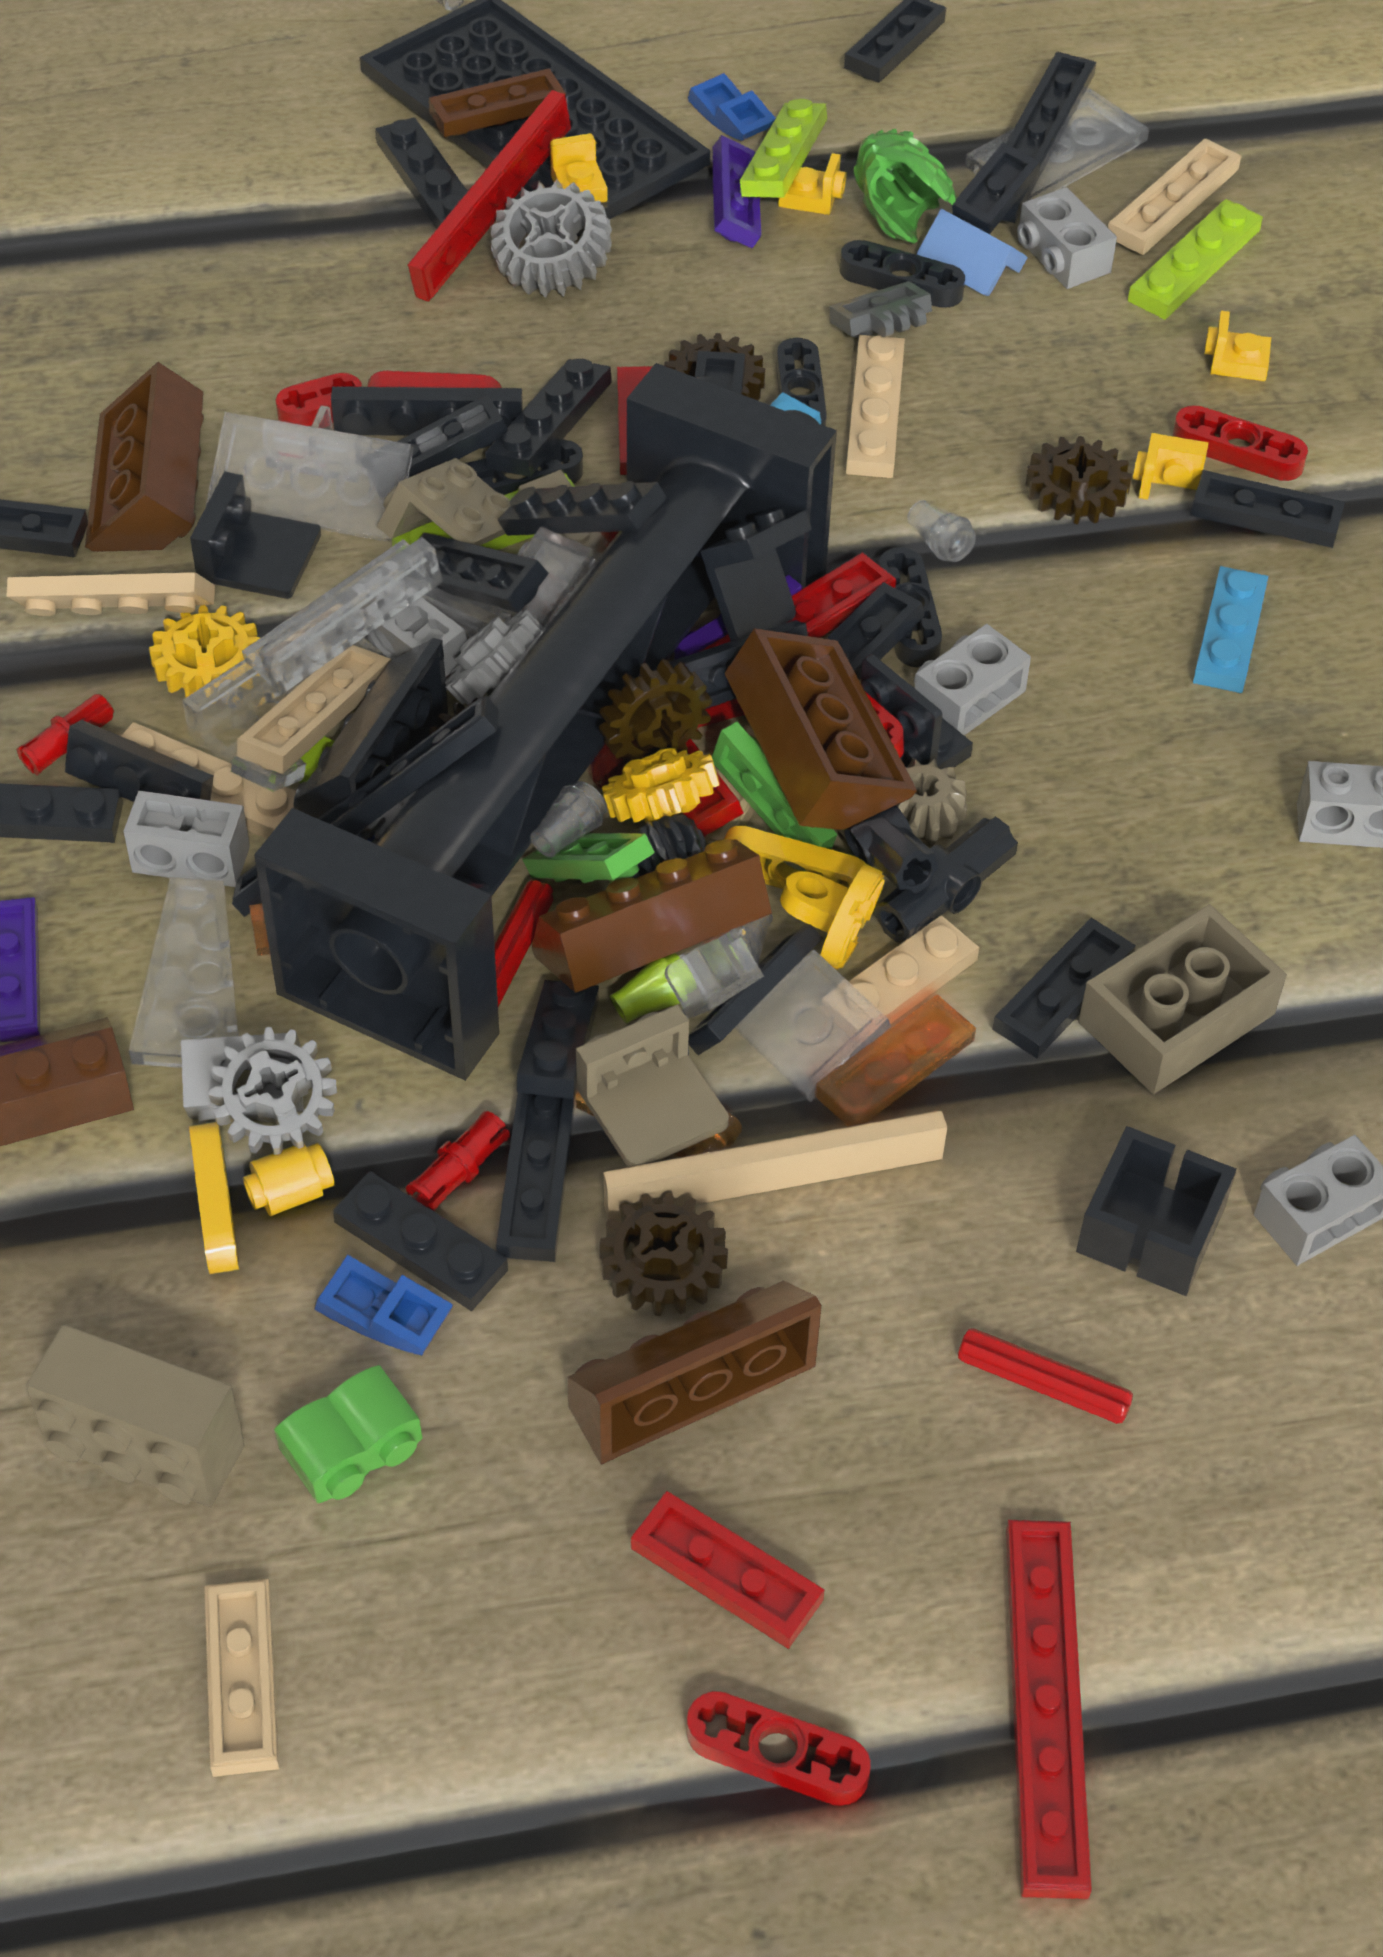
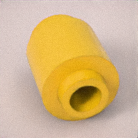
M318 1142L307 1147L304 1144V1147L300 1149L293 1145L283 1149L281 1154L274 1155L272 1153L249 1163L251 1174L243 1177L244 1186L255 1210L264 1207L269 1216L323 1196L324 1189L334 1186V1178L329 1162Z

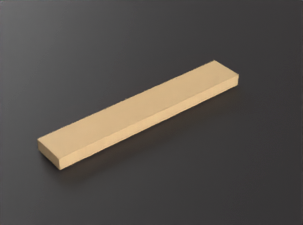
M933 1111L604 1172V1207L607 1219H621V1206L625 1203L636 1210L641 1209L642 1195L645 1194L652 1198L654 1204H662L666 1192H670L674 1196V1205L682 1206L690 1197L696 1199L697 1205L943 1159L947 1124L942 1111Z

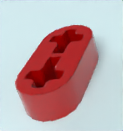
M336 373L282 389L276 397L277 416L280 425L287 430L298 432L333 423L332 387H362L361 381L352 374Z

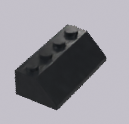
M431 638L389 662L378 680L371 681L363 702L355 713H350L346 717L342 731L334 744L323 750L316 770L307 782L303 781L297 788L293 802L294 809L318 819L427 738L430 727L438 726L437 715L440 712L448 714L443 640Z

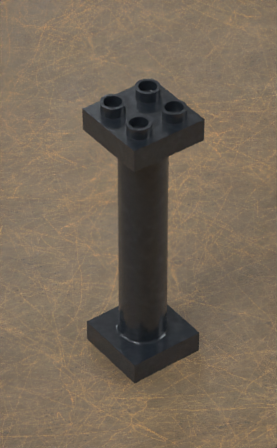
M654 364L627 397V481H633L634 483L658 482L667 499L638 531H619L490 695L489 699L499 709L497 731L417 789L375 843L292 808L254 854L277 995L462 1080H467L500 1034L492 896L605 745L606 739L599 731L598 726L606 722L599 713L600 708L613 704V700L607 693L610 689L621 691L626 686L622 679V676L625 674L632 676L634 679L640 676V668L644 663L652 671L657 670L660 661L670 658L708 607L715 594L707 577L700 551L725 539L724 531L747 522L754 521L755 523L754 516L775 508L783 507L785 515L806 510L812 530L777 547L776 551L785 577L790 575L802 585V589L826 575L837 430L820 424L812 416L798 410L784 411L730 391L724 384L713 378H695L661 364Z

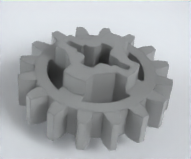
M527 609L524 612L516 613L512 618L509 616L504 622L499 617L492 619L459 649L461 654L455 659L459 665L452 670V676L446 680L445 683L447 685L445 687L462 705L465 703L467 705L470 704L476 697L479 699L485 693L490 696L542 631L543 626Z
M272 1027L265 1028L264 1041L257 1043L249 1033L243 1034L244 1049L238 1052L226 1046L223 1053L229 1064L228 1067L213 1066L211 1070L213 1079L222 1085L208 1089L210 1102L222 1105L214 1112L217 1124L223 1125L232 1122L228 1130L229 1139L235 1143L245 1135L248 1136L250 1152L255 1154L261 1148L263 1142L271 1143L274 1155L281 1154L284 1141L291 1140L298 1149L304 1147L302 1134L308 1130L317 1136L323 1133V1127L318 1119V1115L333 1116L335 1111L334 1103L324 1098L337 1093L336 1080L323 1078L332 1071L329 1058H320L314 1061L318 1052L317 1043L311 1040L302 1047L297 1046L296 1031L292 1029L288 1031L283 1041L275 1039ZM270 1058H284L291 1060L293 1062L285 1064L276 1060H272ZM248 1067L250 1070L246 1085L237 1088L238 1093L234 1095L236 1083L240 1075ZM273 1083L278 1090H282L283 1096L273 1100L269 1093L264 1092V1087L267 1084ZM312 1088L311 1099L307 1107L298 1115L296 1107L299 1099L309 1094L308 1089ZM261 1118L276 1123V1126L261 1125L253 1122V1120Z

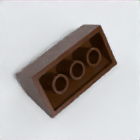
M160 362L152 366L100 413L85 547L93 552L163 550L177 537L182 538L186 536L194 525L196 519L194 513L195 492L198 488V480L196 479L197 465L201 453V447L199 446L200 428L204 419L202 414L203 391Z
M754 628L725 672V676L799 825L812 828L844 830L912 798L917 789L839 642Z
M736 839L718 840L707 845L704 852L686 859L666 860L657 865L655 871L638 878L615 880L607 885L606 890L587 898L576 897L562 901L556 906V910L539 916L532 944L534 957L577 993L770 915L772 911L760 857Z
M108 1017L0 1045V1146L134 1110L125 1069Z
M781 1281L766 1289L763 1287L753 1288L742 1294L736 1302L714 1312L702 1311L693 1315L683 1326L660 1336L656 1334L645 1336L636 1341L629 1350L609 1359H594L585 1363L575 1374L567 1377L568 1407L602 1465L816 1367L822 1305L815 1295L786 1281Z

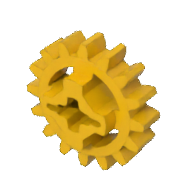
M200 605L198 614L180 613L181 620L177 622L166 618L163 620L165 632H153L154 645L149 647L157 681H166L167 689L170 693L184 688L185 697L188 700H191L197 692H204L206 700L212 701L214 691L222 690L229 697L233 695V684L237 683L247 687L250 684L248 673H259L260 671L259 659L263 658L260 637L257 636L256 625L254 623L246 624L245 616L242 612L229 617L226 606L221 605L215 613H208L207 606Z
M675 748L661 749L655 754L642 759L631 760L623 767V775L610 777L608 779L609 784L602 786V791L610 818L617 817L618 822L632 818L634 823L644 819L645 823H647V821H657L664 815L671 817L679 813L692 811L700 803L699 797L712 795L714 793L713 787L719 786L720 783L711 754L703 755V751L699 750L688 755L687 750L676 753Z

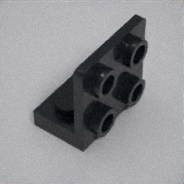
M224 471L190 537L195 572L215 585L285 599L291 598L321 537V527L317 524L251 512L252 502L251 498L246 496L243 475Z
M873 654L862 660L860 683L864 691L899 720L903 726L904 753L900 759L906 768L912 758L916 759L921 765H928L935 758L938 768L944 769L948 767L955 768L971 757L973 742L943 719L942 711Z

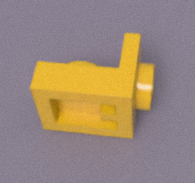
M589 133L552 140L550 150L551 177L553 182L558 179L563 185V189L575 182L580 192L589 189L595 201H600V203L607 202V185L596 162V142L593 135Z
M831 154L826 172L817 171L809 167H801L785 197L779 198L778 207L830 215L835 198L842 199L845 191L847 173L840 171L841 154Z
M1220 311L1218 326L1208 327L1204 354L1212 355L1210 374L1266 381L1269 368L1271 337L1258 336L1252 333L1228 332L1230 312Z
M1151 433L1148 452L1138 451L1133 474L1134 480L1142 481L1139 498L1148 500L1152 482L1197 490L1204 468L1208 442Z

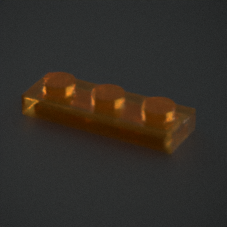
M937 994L816 1083L815 1097L848 1127L865 1124L974 1042L976 1027Z

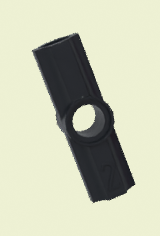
M896 805L849 828L838 830L846 838L855 857L860 858L869 866H876L880 871L884 872L883 874L899 890L909 889L914 893H918L931 885L932 877L939 868L935 853L913 834L907 819Z
M996 816L993 819L983 818L946 849L940 844L931 847L930 850L935 853L939 868L932 877L931 885L918 893H914L909 889L899 890L896 888L876 904L875 917L882 925L884 933L897 943L900 940L906 941L947 910L953 914L964 910L977 896L982 882L1016 855L1018 842L1011 834L1009 826Z

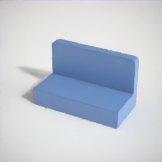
M940 209L916 254L959 267L965 274V285L985 296L991 294L1006 266L1019 273L1028 258L1012 246L943 209Z

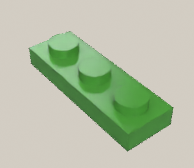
M738 722L721 730L712 755L714 765L772 831L780 836L832 849L838 835L834 829L812 828L799 825L757 739L750 736Z
M562 833L522 860L531 878H554L555 882L581 879L582 883L594 880H608L611 883L618 879L634 876L639 871L637 864L655 852L646 833Z

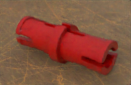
M484 1111L453 1143L447 1141L437 1151L438 1158L421 1175L406 1186L407 1195L412 1196L415 1192H418L412 1198L435 1211L464 1180L466 1183H470L479 1174V1166L485 1159L509 1139V1130L503 1129L506 1126L505 1123L494 1113Z

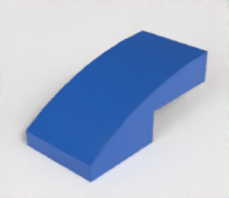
M725 73L690 88L688 101L716 128L735 139L742 141L769 129L776 119L752 90L742 94Z
M347 1255L317 1299L314 1310L373 1340L422 1356L451 1311L453 1304L404 1275H401L396 1283Z

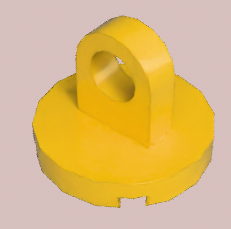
M864 864L849 888L813 872L799 871L787 877L780 896L782 907L793 917L828 933L819 962L839 970L849 961L859 943L857 941L859 938L857 934L860 928L863 929L866 921H870L885 883L883 880L884 875H882L884 872Z

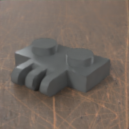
M907 281L830 305V320L833 325L851 337L859 338V335L870 336L877 333L884 338L893 335L894 329L898 332H903L910 329V324L914 327L925 325L927 321L925 313L932 311L931 294Z

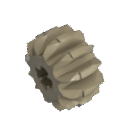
M912 758L906 770L917 791L912 798L896 806L904 814L913 834L918 839H925L933 847L939 836L952 839L957 826L962 825L963 820L966 818L968 805L966 804L967 790L965 781L956 779L954 767L939 769L935 758L928 765H921L916 759Z

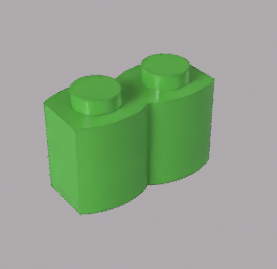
M380 1365L373 1366L352 1376L327 1397L313 1401L298 1409L274 1429L279 1450L317 1504L332 1498L340 1500L350 1496L362 1485L364 1477L370 1471L385 1465L393 1467L401 1464L414 1453L417 1443L422 1439L418 1416Z

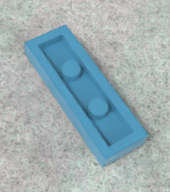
M1220 566L1193 683L1243 693L1269 576Z

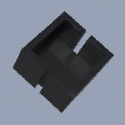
M1126 1126L1085 1212L1076 1252L1126 1272L1129 1263L1139 1267L1136 1277L1187 1296L1226 1207L1237 1169L1187 1149L1181 1163L1175 1189L1165 1187L1176 1145Z

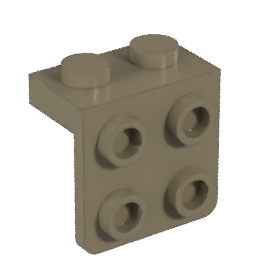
M454 458L400 481L384 500L383 507L386 510L377 528L390 539H393L433 521L454 540L480 546L506 534L498 519L511 504L506 496L496 492L480 479L472 467Z
M678 1004L659 1013H648L638 1019L636 1023L610 1034L597 1035L586 1042L585 1045L576 1048L577 1090L628 1167L654 1163L723 1132L728 1127L729 1115L688 1055L689 1020Z

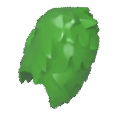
M892 129L884 133L883 130H880L876 134L872 133L863 139L860 145L857 164L854 167L855 181L863 192V203L870 214L877 220L879 227L893 239H901L915 244L918 241L916 235L917 224L923 212L938 208L940 206L939 198L946 202L948 201L951 205L956 202L957 196L952 186L953 182L940 161L929 154V149L921 141L913 138V132L903 131L897 133L896 129Z

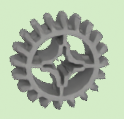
M556 179L552 187L545 188L540 181H538L536 190L532 192L522 187L521 198L518 200L507 197V210H497V223L491 225V250L494 259H497L498 270L503 276L508 277V281L514 288L522 285L523 290L528 295L539 288L540 293L545 298H547L551 290L557 289L564 297L566 287L574 285L581 290L584 277L596 280V267H606V253L611 252L612 241L610 232L612 229L609 219L606 218L604 206L600 201H595L589 189L580 192L575 182L563 189V185ZM583 228L584 233L577 244L574 243L577 239V233ZM528 234L525 238L526 244L518 249L523 237Z

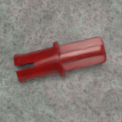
M94 694L64 717L54 716L48 728L24 745L19 746L16 750L20 760L32 774L35 773L38 776L44 769L67 753L69 726L84 720L101 728L112 720L114 709L104 696Z

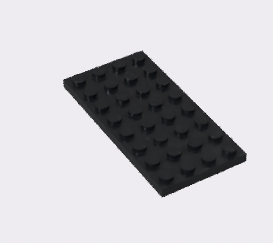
M474 0L360 57L362 73L439 131V127L429 112L430 97L550 68L566 92L571 129L564 138L590 133L595 139L596 162L607 185V202H602L601 204L604 206L606 218L609 220L710 165L711 150L502 0ZM529 117L509 121L503 125H492L468 131L462 135L448 136V138L488 168ZM551 154L524 185V189L529 192L536 190L538 181L545 188L552 187L554 182L551 177ZM583 228L577 233L578 237L584 233Z

